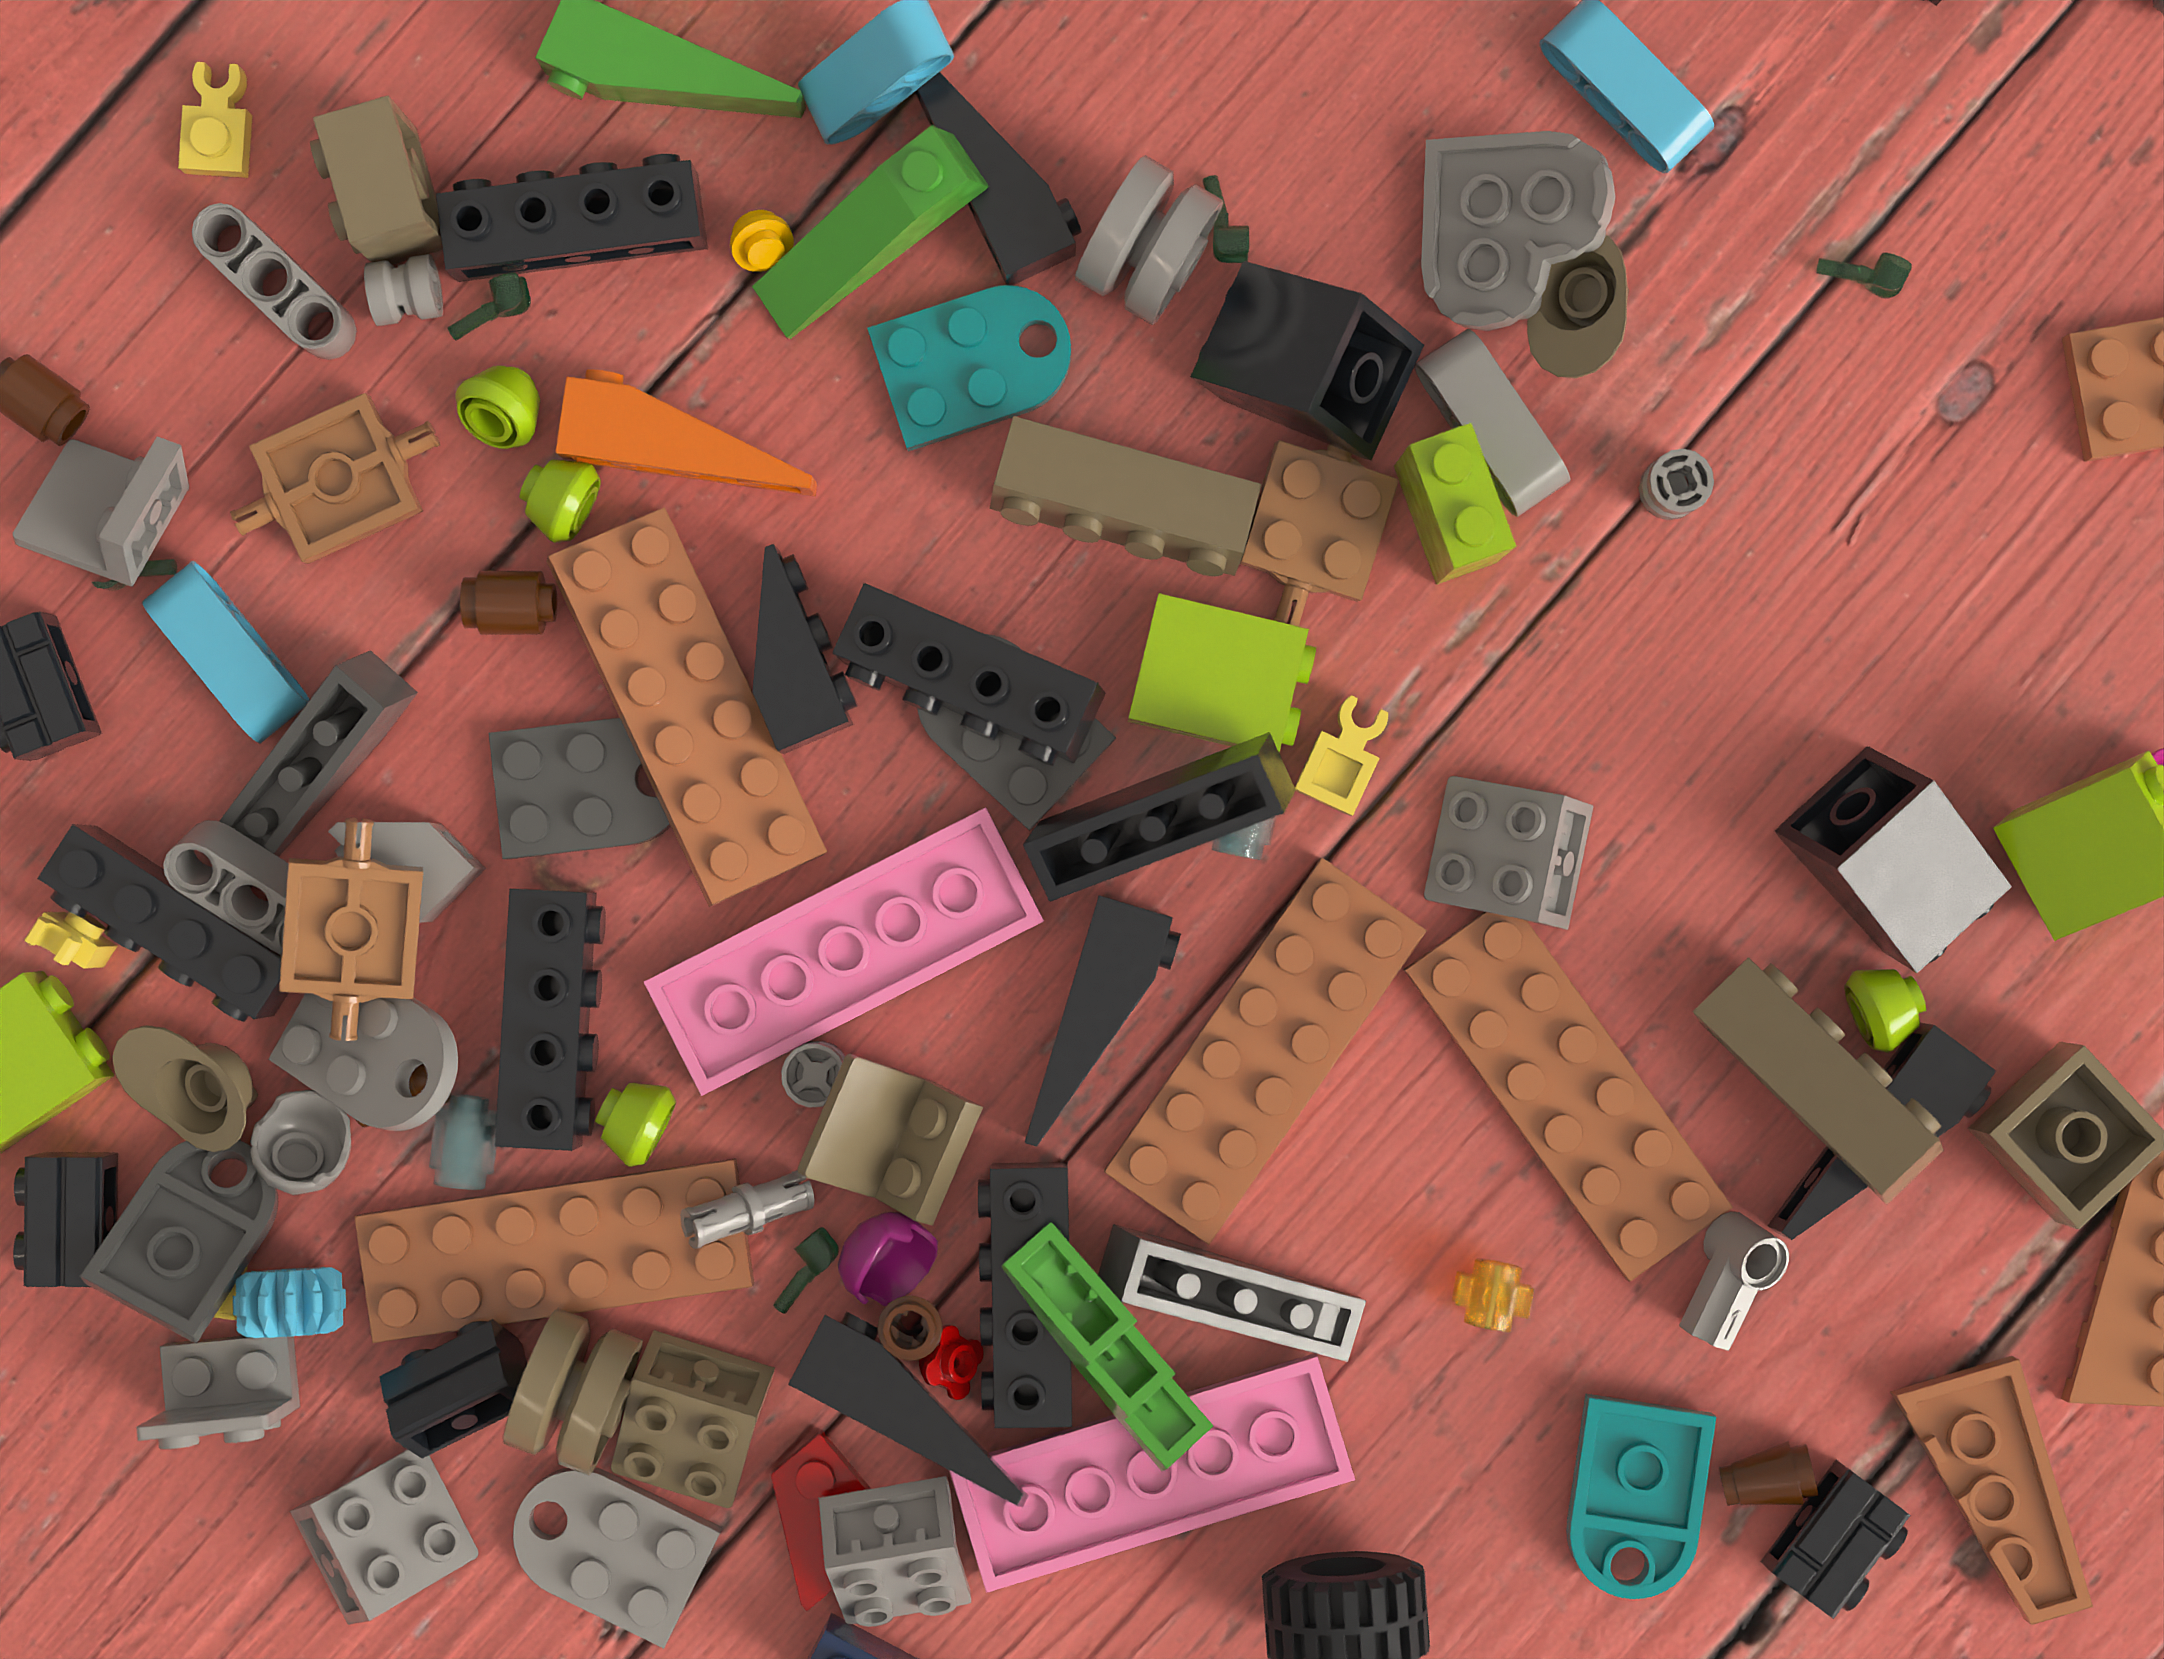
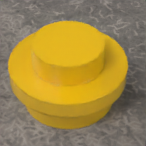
M754 210L741 216L734 224L730 238V250L736 263L740 267L754 272L770 270L794 245L793 234L787 222L767 210Z

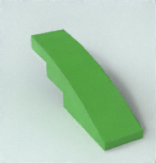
M1052 1222L1001 1266L1074 1366L1161 1471L1167 1470L1213 1427V1424L1172 1379L1176 1373L1134 1326L1137 1322L1136 1318Z

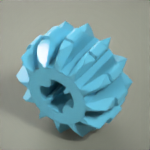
M332 1267L245 1272L236 1279V1296H233V1316H237V1332L247 1338L326 1334L336 1331L343 1325V1309H346V1289H342V1273Z

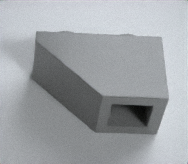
M337 822L328 831L341 844L335 850L338 857L344 855L345 822ZM357 822V844L360 843L362 822ZM374 822L370 858H374L387 865L423 867L419 923L433 922L486 869L440 823Z

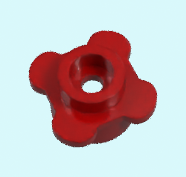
M942 1326V1335L937 1347L929 1355L919 1359V1368L925 1383L945 1388L948 1397L951 1399L961 1400L965 1398L970 1392L969 1381L974 1377L978 1364L983 1359V1347L978 1340H966L961 1337L956 1326Z

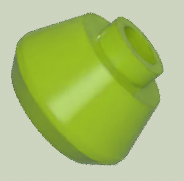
M492 366L463 381L457 388L455 399L458 416L465 428L474 437L487 445L501 449L524 446L532 439L538 418L540 396L534 381L523 370L516 367Z
M552 459L544 468L537 464L533 466L522 485L519 498L527 502L525 515L551 542L571 541L581 530L592 510L600 489L601 479L594 466L590 463Z
M1895 969L1856 970L1852 972L1844 985L1845 996L1853 1019L1863 1039L1871 1049L1889 1053L1919 1028L1920 1020L1918 1014L1926 1011V1003L1917 982L1912 976L1902 978Z
M628 1083L623 1092L612 1088L595 1120L596 1123L605 1127L601 1139L625 1165L629 1167L644 1165L654 1152L670 1121L676 1100L670 1088L666 1086Z

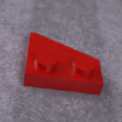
M820 1430L771 1473L800 1603L806 1611L810 1610L833 1590L824 1564L819 1498L871 1489L823 1430Z

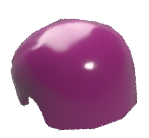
M884 1212L865 1220L854 1229L844 1242L837 1264L845 1289L863 1304H867L869 1300L866 1297H870L883 1306H887L891 1301L906 1296L913 1291L929 1273L938 1255V1241L918 1221L899 1212Z

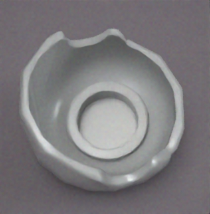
M314 1090L286 1092L279 1095L268 1112L254 1126L250 1140L252 1145L250 1153L254 1169L268 1186L291 1195H300L326 1188L343 1171L350 1156V1118L343 1110Z

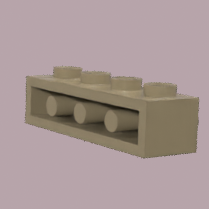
M1013 416L995 478L989 509L1001 512L1005 519L1019 525L1032 526L1039 522L1061 528L1067 536L1078 541L1093 543L1101 539L1123 545L1129 553L1140 558L1154 560L1163 556L1185 562L1188 568L1202 575L1221 576L1225 573L1235 576L1244 554L1261 484Z
M1748 957L1693 1013L1699 1022L1884 1203L1888 1204L1943 1151L1940 1139L1934 1135L1941 1125L1915 1099L1912 1098L1904 1106L1886 1089L1893 1079L1868 1054L1864 1052L1857 1060L1852 1057L1838 1043L1845 1036L1844 1032L1823 1011L1816 1008L1808 1015L1792 999L1798 992V989L1779 969L1770 963L1762 971Z

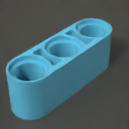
M901 0L880 12L798 82V88L802 92L806 105L826 144H836L853 138L871 127L945 68L953 60L954 54L928 0Z
M1582 0L1540 40V48L1551 65L1657 171L1664 174L1668 173L1714 129L1712 117L1700 101L1599 0Z
M191 561L142 601L144 608L157 626L236 723L256 742L262 743L299 713L309 702L308 695L217 582L195 561Z

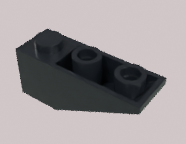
M772 544L765 547L753 695L777 751L786 754L852 726L853 723L848 710L858 707V704L844 672L832 675L823 652L833 648V645L819 613L807 616L798 593L808 590V586L794 554L783 558L780 550Z

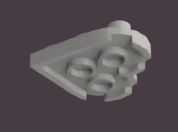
M1553 131L1426 140L1421 269L1425 291L1435 301L1440 312L1465 328L1483 331L1511 326L1519 319H1528L1535 315L1541 306L1542 294L1546 289L1551 265L1575 259L1583 252H1592L1600 247L1605 239L1606 227L1610 223L1616 198L1612 172L1608 167L1605 156L1572 134Z

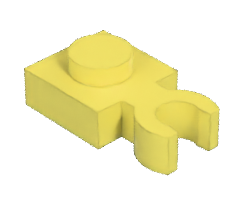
M197 62L194 66L192 81L195 89L202 97L201 106L182 105L178 168L185 174L248 178L252 114L246 109L235 108V103L243 97L247 87L246 74L237 64L229 65V79L220 88L211 87L212 70L205 62Z
M1352 695L1342 703L1338 711V724L1341 729L1338 738L1323 731L1319 733L1295 785V791L1349 816L1354 815L1380 759L1363 749L1367 741L1376 738L1384 731L1388 722V712L1381 709L1378 711L1370 727L1360 728L1355 725L1352 720V711L1357 704L1358 698Z
M44 912L41 917H38L24 939L30 945L41 946L55 954L56 956L53 960L58 963L69 965L73 961L84 969L105 967L117 948L116 944L101 935L105 930V926L88 914L85 917H80L71 912L68 914L66 912Z

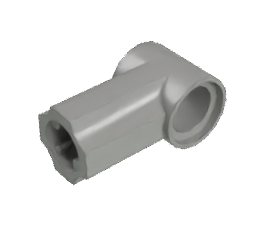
M1740 1212L1722 1214L1712 1222L1706 1231L1704 1252L1710 1262L1679 1324L1682 1329L1692 1336L1712 1346L1728 1351L1757 1292L1768 1289L1776 1284L1786 1272L1789 1263V1250L1786 1244Z

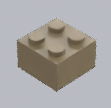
M387 95L313 117L319 139L310 141V148L322 179L331 178L337 201L328 203V209L338 238L341 241L348 239L355 254H363L370 262L388 261L392 265L406 261L412 256L443 250L436 194L417 129L395 102Z
M2059 1042L1968 1127L1969 1131L2055 1222L2078 1230L2164 1150V1130L2084 1045Z

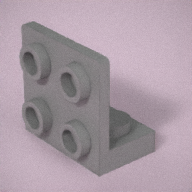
M157 436L145 458L139 456L133 461L74 439L69 440L13 531L15 544L133 587L189 489L181 445Z
M1451 776L1447 781L1424 891L1425 899L1568 930L1594 805L1565 795Z
M234 1336L198 1340L197 1344L192 1341L166 1343L160 1346L165 1411L136 1427L137 1440L158 1439L159 1449H176L199 1444V1436L214 1433H223L225 1443L247 1442L265 1437L264 1430L280 1427L281 1419L300 1407L294 1336L275 1338Z
M408 1449L331 1493L312 1498L290 1511L348 1625L374 1619L474 1560L479 1554L430 1455L421 1459Z
M946 1476L819 1498L825 1570L847 1624L857 1623L869 1627L879 1626L888 1623L896 1616L919 1612L930 1616L943 1615L953 1611L956 1606L971 1603L970 1587L956 1545L951 1493Z

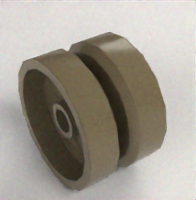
M557 1308L547 1321L523 1373L506 1422L503 1442L505 1445L535 1455L549 1444L561 1420L563 1424L556 1446L559 1465L590 1476L601 1458L609 1438H612L625 1410L632 1378L642 1349V1339L612 1328L598 1339L586 1363L584 1359L591 1337L588 1319Z

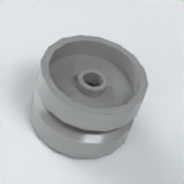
M1144 155L1129 172L1105 211L1080 260L1075 280L1104 296L1114 291L1123 281L1131 267H1134L1135 271L1124 293L1125 310L1153 325L1163 314L1176 292L1181 291L1207 246V237L1219 215L1223 200L1195 184L1182 191L1167 214H1164L1163 210L1174 186L1173 171Z

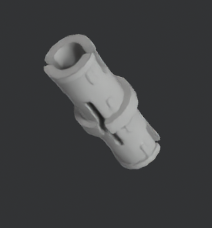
M796 1170L791 1174L756 1186H752L749 1183L734 1186L732 1188L733 1193L694 1207L682 1209L680 1220L683 1233L686 1238L695 1234V1237L689 1238L688 1243L693 1249H698L705 1244L740 1232H744L746 1235L761 1232L764 1229L763 1225L800 1211H807L814 1207V1192L810 1181L799 1185V1182L804 1181L806 1177Z

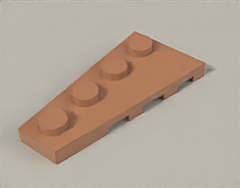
M2163 1150L2119 1192L2110 1224L2113 1233L2105 1261L2100 1260L2093 1284L2097 1286L2088 1321L2082 1322L2076 1347L2079 1348L2073 1374L2071 1378L2067 1377L2061 1399L2068 1403L2164 1407Z
M2009 1356L1890 1391L2024 1620L2034 1625L2093 1607L2020 1360Z

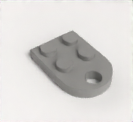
M305 993L269 1057L271 1062L357 1121L368 1126L389 1131H405L420 1126L440 1110L449 1097L455 1083L458 1069V1051L449 1025L438 1013L414 997L413 999L379 997L359 1003L357 1040L345 1041L347 1016H343L341 1041L329 1038L333 1001L326 1000L313 993ZM424 1064L428 1075L427 1083L422 1092L413 1097L409 1090V1078L416 1067Z
M563 1468L539 1481L524 1498L515 1517L513 1542L521 1567L528 1577L540 1588L659 1647L665 1648L723 1528L605 1470L595 1468L589 1476L570 1468ZM546 1501L559 1504L567 1515L566 1529L555 1535L546 1534L539 1530L533 1516L536 1505Z

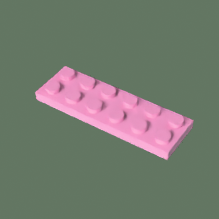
M985 807L644 981V984L701 1096L1042 923L1044 920Z
M1317 1354L1307 1355L1186 1392V1395L1213 1424V1427L1164 1471L1158 1468L1115 1415L989 1453L1028 1494L1029 1497L1023 1508L950 1471L986 1593L1354 1481V1474Z

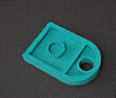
M1004 285L988 288L867 328L908 452L1036 410L1047 403L1059 391L1067 377L1071 362L1070 335L1060 312L1044 296L1019 286ZM1036 324L1049 327L1057 339L1054 350L1041 358L1027 355L1019 344L1023 331L1029 326Z
M1585 1394L1566 1533L1568 1546L1574 1561L1588 1580L1599 1589L1616 1597L1626 1599L1649 1598L1673 1587L1690 1568L1698 1547L1716 1424V1416L1712 1412ZM1633 1547L1642 1551L1644 1567L1637 1577L1630 1580H1620L1612 1575L1611 1561L1619 1550Z

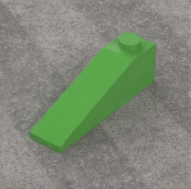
M561 0L535 57L545 74L549 76L547 83L551 87L580 100L583 99L585 92L603 100L802 118L807 107L801 90L595 0Z
M931 125L877 167L752 287L786 338L791 339L989 188V185L955 135Z

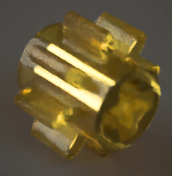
M1475 1258L1472 1274L1457 1271L1452 1301L1455 1302V1305L1466 1307L1463 1322L1484 1329L1511 1332L1514 1316L1529 1319L1535 1288H1531L1529 1284L1520 1283L1523 1268L1506 1262Z

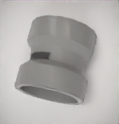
M431 254L409 257L407 262L398 265V268H395L388 261L365 264L364 281L370 313L376 326L397 324L404 313L415 315L421 320L442 317V289L438 270Z
M1687 449L1671 450L1651 463L1641 475L1639 483L1640 500L1646 510L1657 518L1665 520L1681 519L1704 505L1710 497L1714 485L1713 471L1707 460L1697 452Z
M810 1041L794 1049L785 1059L781 1070L782 1085L787 1095L797 1104L808 1108L824 1106L843 1063L845 1054L836 1045L826 1041Z

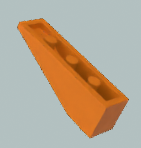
M588 369L585 373V379L566 376L555 452L564 460L586 462L595 466L816 496L817 483L812 475L630 385H624V376L621 374Z

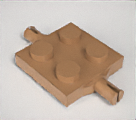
M363 393L250 445V450L262 474L264 497L237 510L230 511L232 520L238 522L235 523V526L242 536L276 520L289 533L301 561L310 564L423 512L409 481L406 460L433 447L440 446L439 439L434 435L436 432L429 421L395 437L383 425L371 396Z
M1281 440L1275 443L1255 507L1244 554L1240 561L1241 565L1266 572L1280 584L1285 585L1273 621L1287 622V624L1300 627L1299 623L1309 593L1328 592L1356 602L1362 600L1399 479L1367 469L1357 460L1351 458V453L1329 444L1327 450H1308Z
M357 818L345 819L346 829L343 856L329 860L289 858L279 992L313 993L326 1000L333 1001L329 1038L341 1041L344 1015L347 1016L345 1041L358 1039L359 1003L379 997L413 999L423 867L387 865L374 858H370L374 821L362 818L359 844L356 843Z

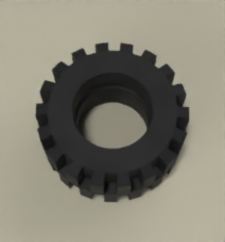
M1331 1552L1285 1561L1269 1569L1262 1576L1268 1659H1420V1657L1429 1652L1430 1638L1425 1569L1418 1562L1399 1555L1382 1552Z

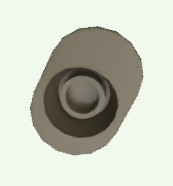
M1605 235V239L1600 247L1592 252H1583L1575 259L1552 264L1546 289L1542 294L1541 306L1535 315L1528 318L1527 335L1530 352L1541 368L1557 377L1579 378L1596 372L1613 358L1623 341L1627 322L1629 288L1622 252L1610 236Z
M148 1025L130 1029L116 1043L113 1053L114 1070L124 1091L141 1107L170 1126L183 1139L196 1148L216 1152L229 1149L241 1138L246 1125V1110L254 1104L258 1093L253 1087L247 1065L237 1053L227 1046L215 1043L195 1046L184 1037L166 1028Z

